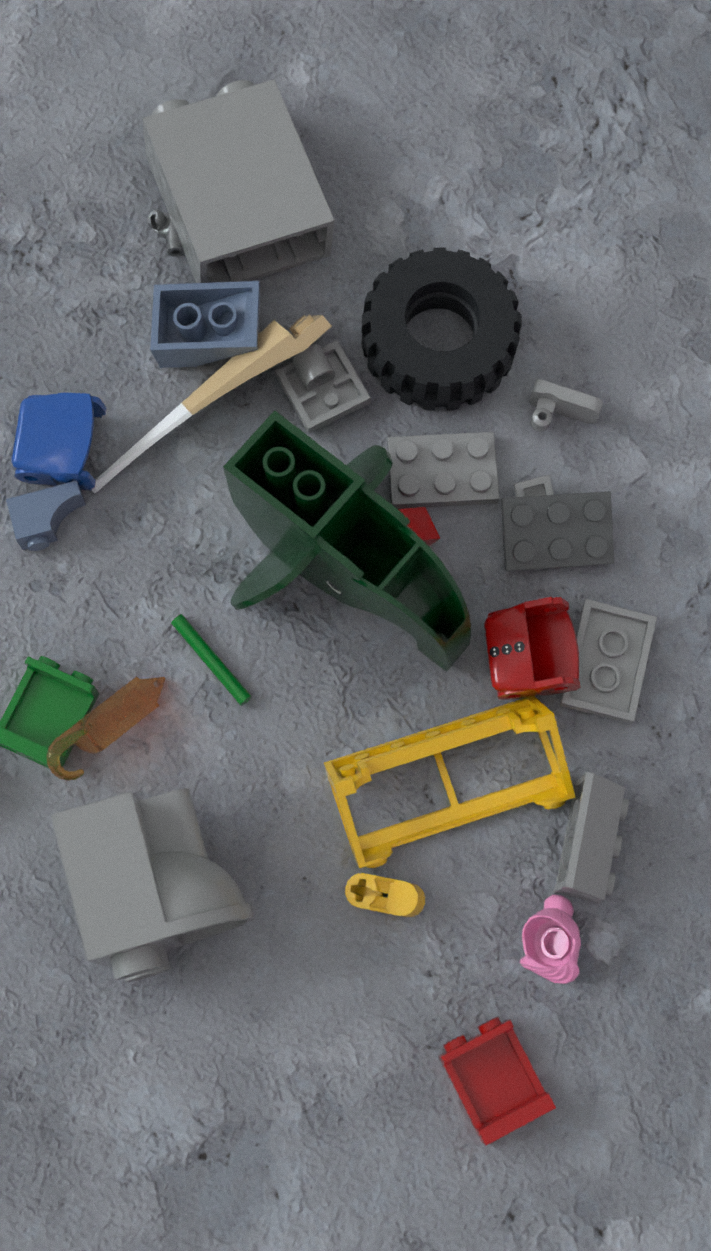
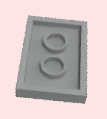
M494 432L387 438L388 452L391 454L393 461L389 471L391 504L395 508L497 504L499 502Z
M585 599L576 633L581 688L576 691L562 693L560 706L632 724L635 721L657 617Z

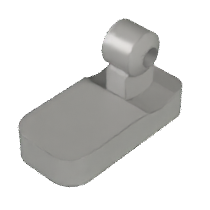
M537 379L529 399V403L536 406L531 418V426L539 432L547 430L550 426L553 412L585 423H596L603 402L597 397Z

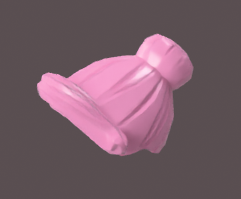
M551 895L544 901V909L528 919L522 930L525 956L519 961L522 967L551 982L561 984L574 981L580 973L577 965L581 948L580 932L572 918L574 910L568 898L562 895Z

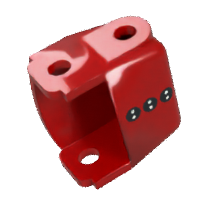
M547 597L532 600L511 608L494 611L487 615L484 629L492 686L497 690L498 699L510 700L537 695H554L576 691L581 688L577 638L572 620L567 611L570 609L569 602L561 597Z

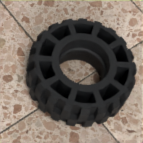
M435 247L433 251L424 252L423 249L411 252L409 258L405 260L398 258L389 264L388 273H380L373 282V290L369 291L366 295L361 326L363 356L368 358L367 367L373 377H381V387L389 394L396 392L400 395V401L411 406L414 402L423 405L424 410L435 411V407H446L447 411L460 409V404L467 402L468 405H473L481 401L485 391L487 393L494 392L500 386L502 377L507 376L512 367L522 326L521 313L517 311L519 304L517 296L513 290H507L508 280L499 271L495 273L491 269L492 264L483 258L477 260L470 256V252L459 249L457 252L446 251L445 247ZM446 309L457 313L466 320L473 331V338L458 349L436 351L418 343L408 331L407 325L414 316L423 311Z

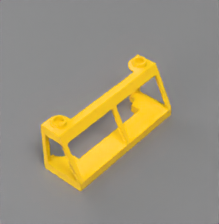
M535 696L526 697L324 762L341 820L359 869L363 867L376 868L384 865L387 862V858L392 854V848L485 817L531 802L543 806L545 809H556L563 806L567 800L576 798L554 713ZM511 729L516 734L531 731L538 732L552 770L551 774L458 803L441 752ZM548 730L551 736L554 752L546 732ZM434 755L450 806L357 836L346 796L357 793L356 791L360 786L372 781L370 776L372 774Z

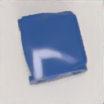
M86 393L32 395L25 398L20 404L12 453L15 478L30 484L51 486L77 480L81 490L95 488L96 480L89 472L84 471L83 468L92 442L94 417L102 418L106 414L107 408L101 399Z

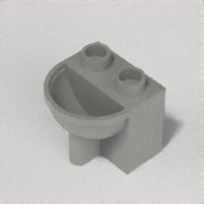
M188 788L174 790L140 801L132 792H128L51 815L87 961L112 967L115 980L125 979V983L169 971L171 966L167 950L218 935L255 919L251 904H246L245 898L235 880L220 865L208 859Z

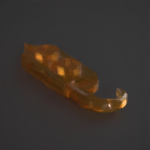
M136 676L57 737L49 746L46 756L47 765L51 772L59 779L67 781L76 780L83 776V769L76 771L65 770L60 764L61 754L74 743L87 753L96 754L103 751L160 706L157 701L164 685L165 677L139 679Z

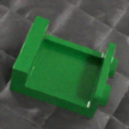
M28 656L24 662L27 670L0 720V747L60 773L100 693L92 685L94 680L78 671H73L72 675H69L59 670L60 664L47 657L40 656L36 660Z

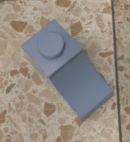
M77 480L6 499L15 538L22 550L28 549L29 551L43 550L50 545L49 543L58 541L56 533L64 518L72 511L86 505L83 492Z

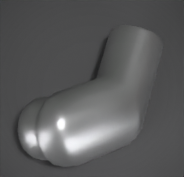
M160 210L152 211L148 215V225L153 228L154 232L167 239V253L170 256H182L184 254L183 247L170 215Z

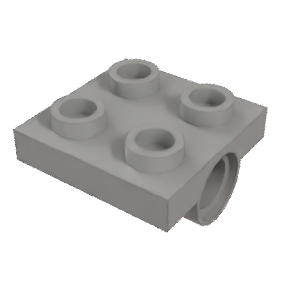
M338 340L322 348L318 344L310 345L306 350L296 354L291 363L275 370L277 380L308 434L371 403V397Z

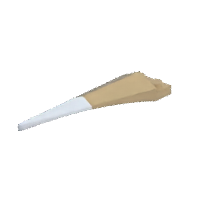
M303 315L289 328L292 332L291 334L273 320L258 334V350L233 356L96 479L95 488L91 490L94 494L98 492L150 446L219 397L276 364L306 350L331 327L330 323L323 315Z

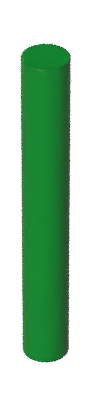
M183 614L173 619L171 624L239 705L242 706L247 703L252 696Z

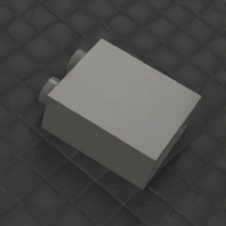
M275 79L256 85L248 80L234 81L224 86L217 96L192 104L182 99L169 100L159 105L151 116L142 118L146 158L167 211L173 221L196 283L251 281L331 255L335 220Z

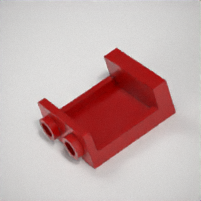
M498 1016L478 1026L481 1034L469 1040H466L463 1034L443 1045L446 1052L439 1055L481 1142L485 1146L556 1108L549 1093L545 1092L513 1030L514 1026L511 1020L501 1022Z

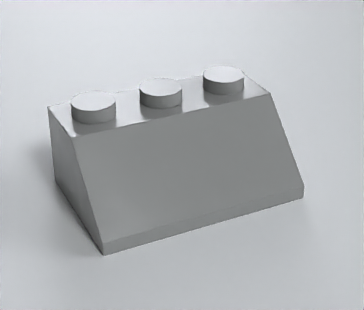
M586 772L575 782L574 792L576 798L571 800L555 884V894L595 903L604 901L606 895L611 896L615 883V873L610 872L612 858H618L622 844V836L617 835L619 820H625L629 800L623 798L625 787L590 772Z

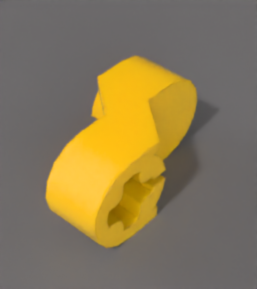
M357 873L347 881L345 886V895L348 902L357 908L402 917H414L423 910L425 905L423 890L418 885L406 881ZM383 893L388 894V897H382Z

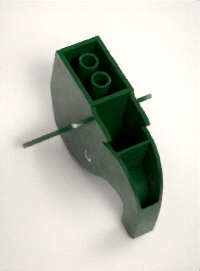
M274 410L223 466L233 503L253 532L271 551L237 587L232 596L231 605L236 610H241L259 603L282 590L300 575L343 604L378 615L401 627L415 638L419 651L447 672L470 645L471 622L468 608L458 585L443 562L407 526L410 520L374 491L392 467L391 454L380 445H373L345 465Z

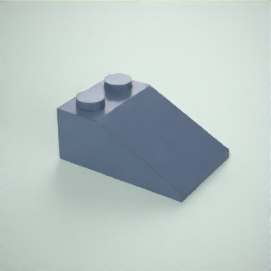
M240 281L154 285L150 351L159 367H196L258 350L260 282Z

